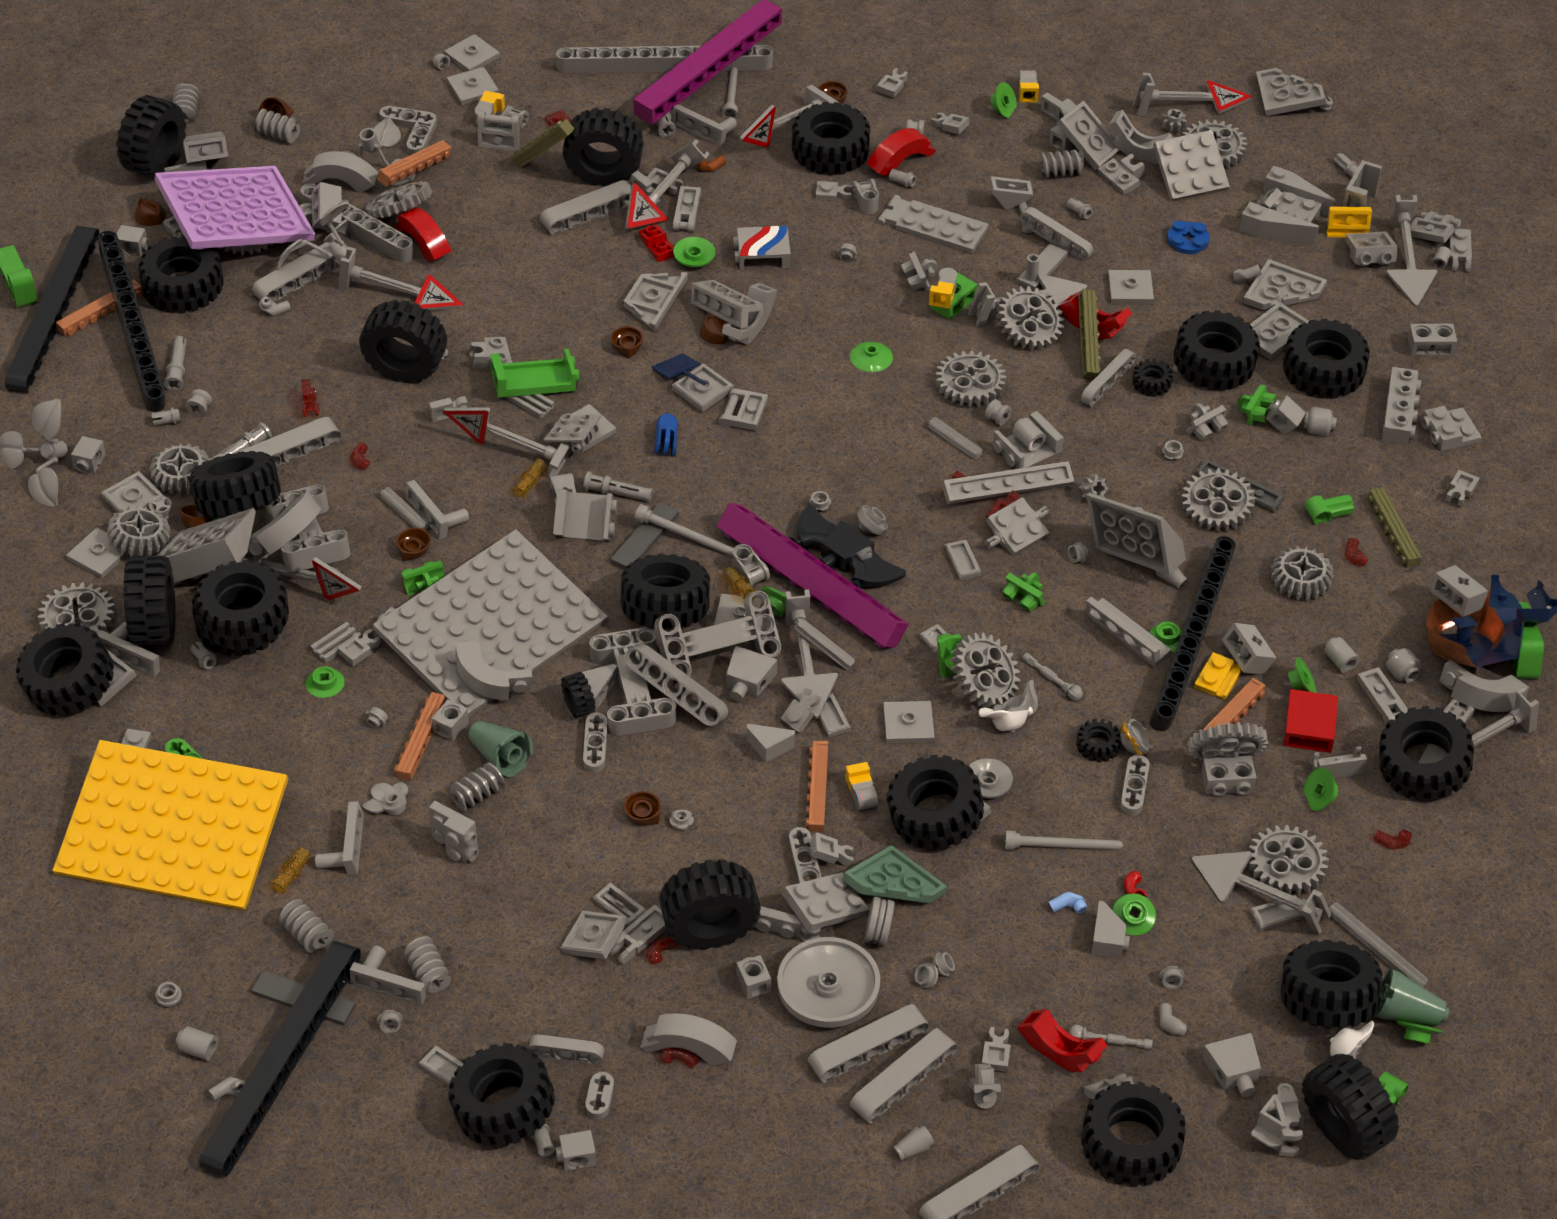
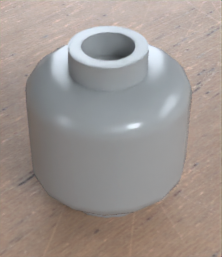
M1314 406L1309 411H1306L1303 428L1306 429L1308 434L1328 436L1330 430L1335 431L1337 418L1333 417L1331 409Z
M1402 648L1395 649L1388 655L1386 668L1397 681L1409 683L1420 676L1422 663L1410 649Z

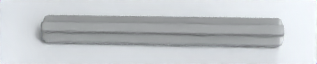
M1338 902L1333 903L1329 907L1332 918L1392 969L1399 971L1422 987L1426 986L1428 979Z

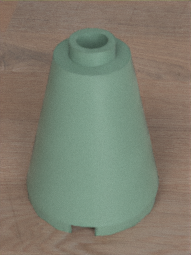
M478 721L470 727L469 740L488 763L497 767L501 775L512 777L527 766L525 761L528 755L532 756L533 742L526 733L485 721Z
M1393 969L1387 971L1382 980L1380 1003L1377 1012L1374 1014L1375 1017L1438 1026L1440 1022L1444 1023L1449 1014L1446 1001L1399 971Z

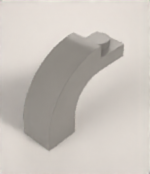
M1049 93L1042 96L1041 111L1057 121L1076 107L1068 98L1062 102ZM1058 125L1050 129L1049 144L1062 152L1068 151L1074 146Z
M1123 110L1117 111L1110 122L1112 130L1117 135L1113 141L1114 144L1127 156L1133 154L1135 159L1159 164L1153 144L1156 141L1173 138L1170 133L1156 137L1140 133L1132 125Z
M331 151L315 156L313 164L307 167L304 172L305 176L302 183L304 185L316 184L327 178H337L348 183L355 191L362 193L374 186L379 172L358 156L345 152Z
M760 283L751 285L747 296L762 303L763 310L748 313V327L739 328L728 323L723 325L722 333L728 335L730 340L746 345L750 344L765 325L771 313L777 290Z
M308 491L292 500L278 517L251 535L248 552L255 561L268 553L270 555L280 549L307 527L318 515L321 508Z
M480 641L456 642L455 660L458 673L464 683L476 693L491 699L509 700V692L531 691V669L497 670L489 666L482 658Z
M1452 660L1445 663L1439 680L1440 683L1453 691L1451 697L1467 706L1490 712L1514 710L1516 691L1523 687L1527 689V693L1529 690V686L1513 675L1499 680H1487L1471 674Z
M674 1013L660 1015L657 1024L646 1027L640 1048L645 1052H654L671 1047L683 1048L696 1053L709 1065L715 1066L731 1062L737 1040L728 1031L709 1020L693 1015Z

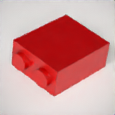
M1290 689L1283 746L1332 753L1338 696Z

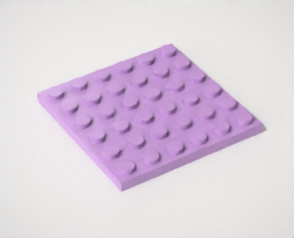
M276 166L155 173V182L191 249L200 250L227 246L242 247L245 245H264L269 243L283 244L286 242H296L299 239L311 241L315 238L314 230Z

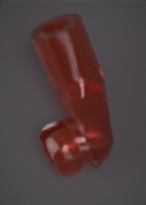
M1378 830L1373 841L1394 850L1409 846L1412 834L1407 830H1401L1399 835L1390 836Z

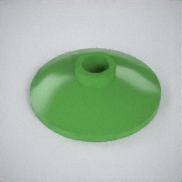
M687 237L675 244L673 255L682 265L702 267L713 261L715 247L704 238Z
M864 342L851 350L850 360L860 370L877 372L886 369L892 363L893 354L887 346L881 343Z

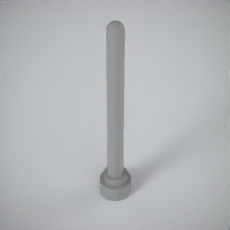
M737 68L730 69L727 103L722 107V117H725V115H735V118H737L738 107L735 105Z
M639 505L634 521L641 524L651 522L733 557V547L657 516L646 505Z
M1005 830L1004 842H1006L1004 850H1015V848H1020V846L1121 850L1123 848V843L1119 840L1020 836V833L1011 830Z

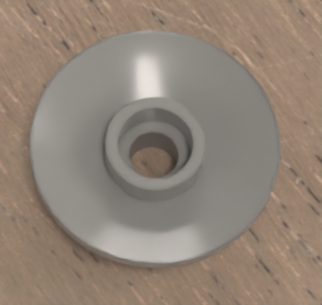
M985 758L976 760L969 765L978 777L983 798L1000 797L1011 788L1013 775L1009 767L1003 762Z

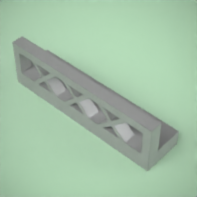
M715 280L692 283L691 304L739 328L748 327L749 312L763 310L762 303Z
M1090 597L1086 600L1087 616L1152 666H1158L1171 656V649L1104 598L1097 601Z

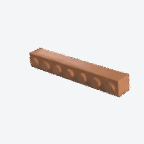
M444 140L437 142L380 169L377 180L386 187L391 184L393 185L433 164L439 163L443 159L449 158L452 147L445 143Z
M133 279L131 282L136 298L139 299L143 294L142 286ZM111 292L57 321V330L64 337L72 336L75 331L84 329L90 323H95L100 317H106L113 310L117 311Z
M1252 678L1203 730H1208L1207 727L1215 728L1217 724L1224 725L1239 722L1240 717H1245L1249 708H1253L1256 705L1258 698L1262 699L1264 697L1265 684Z
M431 692L430 696L426 698L425 707L420 711V718L415 722V729L410 733V740L405 743V751L400 754V762L395 765L394 773H396V778L407 781L412 780L433 733L431 718L446 702L444 694Z
M813 741V747H810L809 755L812 756V758H809V767L812 770L808 772V779H811V782H808L810 794H807V803H810V806L806 808V815H809V818H806V827H808L809 832L824 833L828 741Z

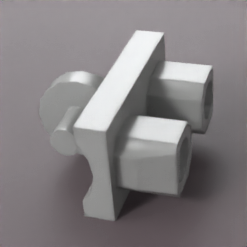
M914 251L909 254L911 260L901 264L906 277H909L907 280L912 291L924 287L925 291H928L931 287L926 276L934 277L938 271V264L935 260L924 259L923 263L920 264Z
M1200 403L1193 405L1192 414H1190V419L1193 421L1191 422V427L1186 429V432L1189 435L1194 433L1202 441L1213 433L1208 425L1211 424L1216 432L1226 428L1228 422L1223 416L1226 411L1225 407L1221 405L1210 411L1208 405L1205 407Z
M974 1064L975 1078H969V1086L974 1092V1101L981 1108H991L997 1100L996 1092H1001V1084L994 1077V1068L990 1064Z

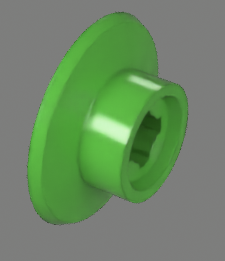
M1002 82L997 86L995 93L991 95V105L995 112H1000L1006 118H1010L1017 106V101L1011 86Z
M763 586L761 591L768 595L773 615L782 617L785 613V594L774 588Z
M1162 622L1153 627L1149 633L1169 647L1171 652H1175L1182 630L1175 623Z
M1297 657L1294 661L1295 669L1288 672L1293 688L1295 690H1307L1308 692L1317 693L1308 667L1301 658Z
M323 666L317 668L308 676L306 688L312 695L326 698L339 693L344 687L345 681L339 671Z
M1325 768L1314 770L1305 782L1303 791L1311 810H1322L1334 802L1337 797L1338 786L1331 772Z
M1135 893L1123 895L1117 899L1112 907L1114 913L1126 924L1125 934L1142 935L1152 930L1155 925V907L1143 895ZM1132 909L1140 913L1138 918L1129 914Z
M1396 1021L1398 1025L1406 1028L1404 1039L1410 1041L1415 1040L1420 1043L1430 1044L1431 1034H1441L1443 1032L1428 1026Z

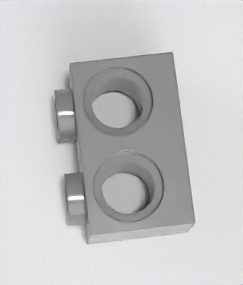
M1410 324L1407 338L1411 356H1446L1455 354L1457 338L1453 324Z
M1252 756L1203 758L1201 774L1206 794L1222 796L1226 793L1246 795L1254 792L1257 778Z

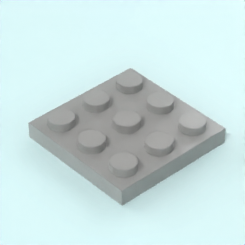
M1212 130L1156 141L1153 144L1171 201L1220 191L1230 187Z

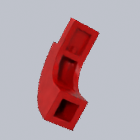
M914 128L902 129L887 137L872 153L867 164L877 173L889 177L890 171L897 169L899 164L909 155L920 153L931 156L936 150L930 145L929 139Z
M414 207L398 215L397 219L399 222L392 225L399 232H408L416 240L427 261L436 260L452 252L440 227L427 212L420 208Z
M1081 291L1070 295L1058 305L1065 318L1079 329L1078 295ZM1128 307L1115 313H1106L1098 309V339L1112 338L1127 324L1126 319L1132 315Z
M1048 1009L1032 1011L1017 1027L1022 1036L1035 1050L1065 1070L1072 1072H1083L1090 1064L1095 1063L1101 1058V1052L1108 1046L1102 1037L1079 1039L1072 1036L1056 1022Z

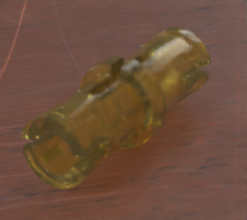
M535 459L531 467L522 473L521 480L513 488V493L516 492L515 495L525 498L533 485H537L539 477L547 469V464H544L545 462L542 459Z
M729 567L725 570L729 576L724 573V578L731 584L732 590L739 593L743 599L747 594L756 591L749 584L747 577L741 575L736 568Z
M298 847L288 862H284L279 875L271 883L274 891L284 894L291 882L300 876L302 867L311 858L310 852L307 849Z

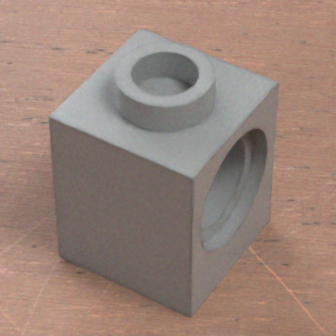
M120 226L117 236L123 254L141 257L143 251L149 248V238L146 236V230L138 227Z
M1286 395L1281 400L1275 399L1268 407L1270 411L1266 419L1281 433L1287 434L1298 427L1306 412Z
M82 436L71 453L73 467L82 473H95L98 468L97 464H100L106 455L103 441Z
M447 700L431 718L433 732L454 741L469 723L468 709L460 703Z
M761 955L747 957L742 961L736 962V976L747 999L771 992V977Z
M591 1130L559 1136L560 1146L555 1147L558 1163L563 1162L565 1171L576 1169L577 1166L584 1168L596 1165V1152Z

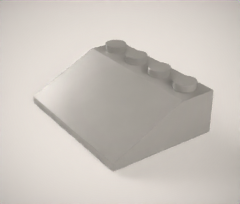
M1092 493L1086 495L1095 545L1099 550L1168 575L1186 560L1183 541L1163 517Z
M251 508L180 531L158 554L169 558L174 586L181 584L189 578L192 580L198 579L211 570L215 571L216 567L221 564L225 566L231 561L241 562V559L248 551L256 513L255 509Z

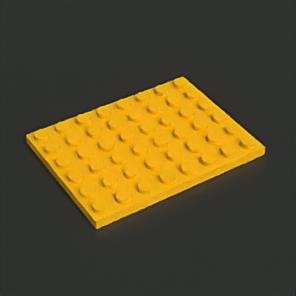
M99 740L55 862L53 873L245 910L284 795L288 776L276 772Z

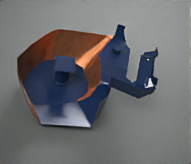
M1491 575V589L1488 590L1483 608L1479 611L1462 617L1441 599L1433 603L1426 622L1427 637L1432 653L1446 660H1452L1455 663L1473 667L1519 658L1524 624L1548 622L1557 613V600L1550 599L1543 588L1544 584L1538 580V585L1526 594L1532 609H1522L1514 594L1507 592L1501 586L1499 575ZM1450 626H1457V633L1438 634ZM1475 626L1477 632L1471 633V627Z

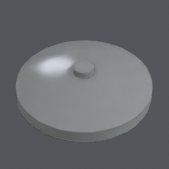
M820 937L805 941L788 952L778 970L777 989L785 1008L799 1020L818 1027H841L860 1020L874 1007L880 992V973L875 960L861 946L841 938Z

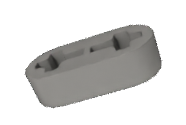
M596 1073L590 1080L586 1098V1113L592 1119L605 1118L609 1113L614 1092V1079L609 1073ZM601 1081L606 1082V1085H604L603 1092H599V1084L601 1083ZM597 1099L601 1100L599 1110H594Z

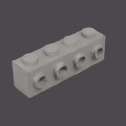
M1392 367L1381 441L1408 445L1409 438L1414 439L1416 426L1412 425V423H1416L1418 410H1414V408H1418L1420 397L1416 393L1420 392L1421 380H1417V370Z

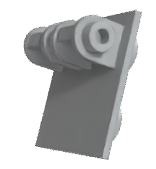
M564 414L544 438V442H570L573 452H582L586 444L590 442L593 435L599 430L598 421L602 416Z

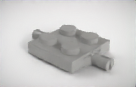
M1023 497L986 519L994 536L985 540V545L988 549H991L1000 543L1012 555L1017 554L1049 534V531L1041 522V518L1049 515V509L1043 506L1039 510L1034 511Z

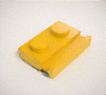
M1329 207L1327 237H1345V234L1368 233L1372 216L1371 207Z
M1213 652L1197 678L1194 688L1226 701L1241 675L1242 669L1238 664L1234 663V660Z

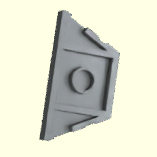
M681 272V276L668 277V273L641 274L626 296L624 308L651 330L656 331L688 280V273Z

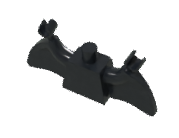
M808 505L798 519V540L794 537H788L802 548L813 546L821 549V556L823 558L820 561L830 568L836 566L844 573L851 570L853 576L850 582L858 588L860 586H882L896 582L906 576L904 569L884 561L874 551L873 541L843 520L838 525L827 521L813 505Z

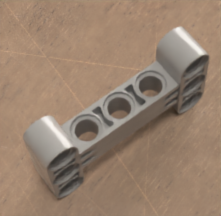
M312 485L280 493L278 498L272 501V504L262 508L265 524L268 525L285 510L292 500L307 491L321 508L318 515L326 513L329 510L326 488L323 485ZM316 517L295 536L296 540L290 541L281 547L285 569L289 572L313 568L312 560L314 557L329 564L344 560L351 554L347 532L344 530H333L323 533Z
M754 591L745 596L744 608L747 617L682 633L679 620L675 615L666 614L658 617L655 620L654 629L661 656L674 666L681 665L684 673L689 677L692 673L689 656L753 640L757 653L772 658L777 656L781 651V643L768 595L763 591ZM754 596H758L761 600L759 608H755L752 605V598ZM760 618L764 619L767 623L765 631H761L758 628ZM664 619H668L672 623V628L669 632L662 628ZM766 641L770 642L773 646L770 654L764 651V643ZM670 642H674L678 646V651L675 655L668 651Z
M643 627L600 634L590 639L591 661L596 664L614 662L618 669V680L622 689L624 704L613 706L607 712L608 731L612 735L621 736L668 728L676 722L675 702L669 698L651 700L646 680L629 668L624 660L625 653L639 644H645L657 652V636L654 629ZM636 651V658L639 661H641L640 658L642 657L640 653Z

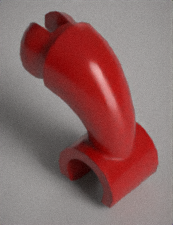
M1134 870L1125 876L1123 881L1126 894L1135 893L1147 898V893L1143 889H1135L1142 880V876L1138 871Z

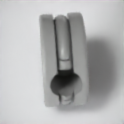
M879 897L873 898L864 935L865 943L871 944L872 941L873 944L878 943V946L884 947L886 945L894 912V901L881 900Z

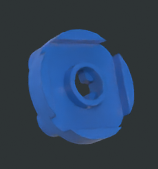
M1180 220L1173 223L1167 236L1168 244L1183 254H1196L1203 249L1205 250L1210 239L1205 224L1201 222H1183ZM1186 236H1191V240H1187Z

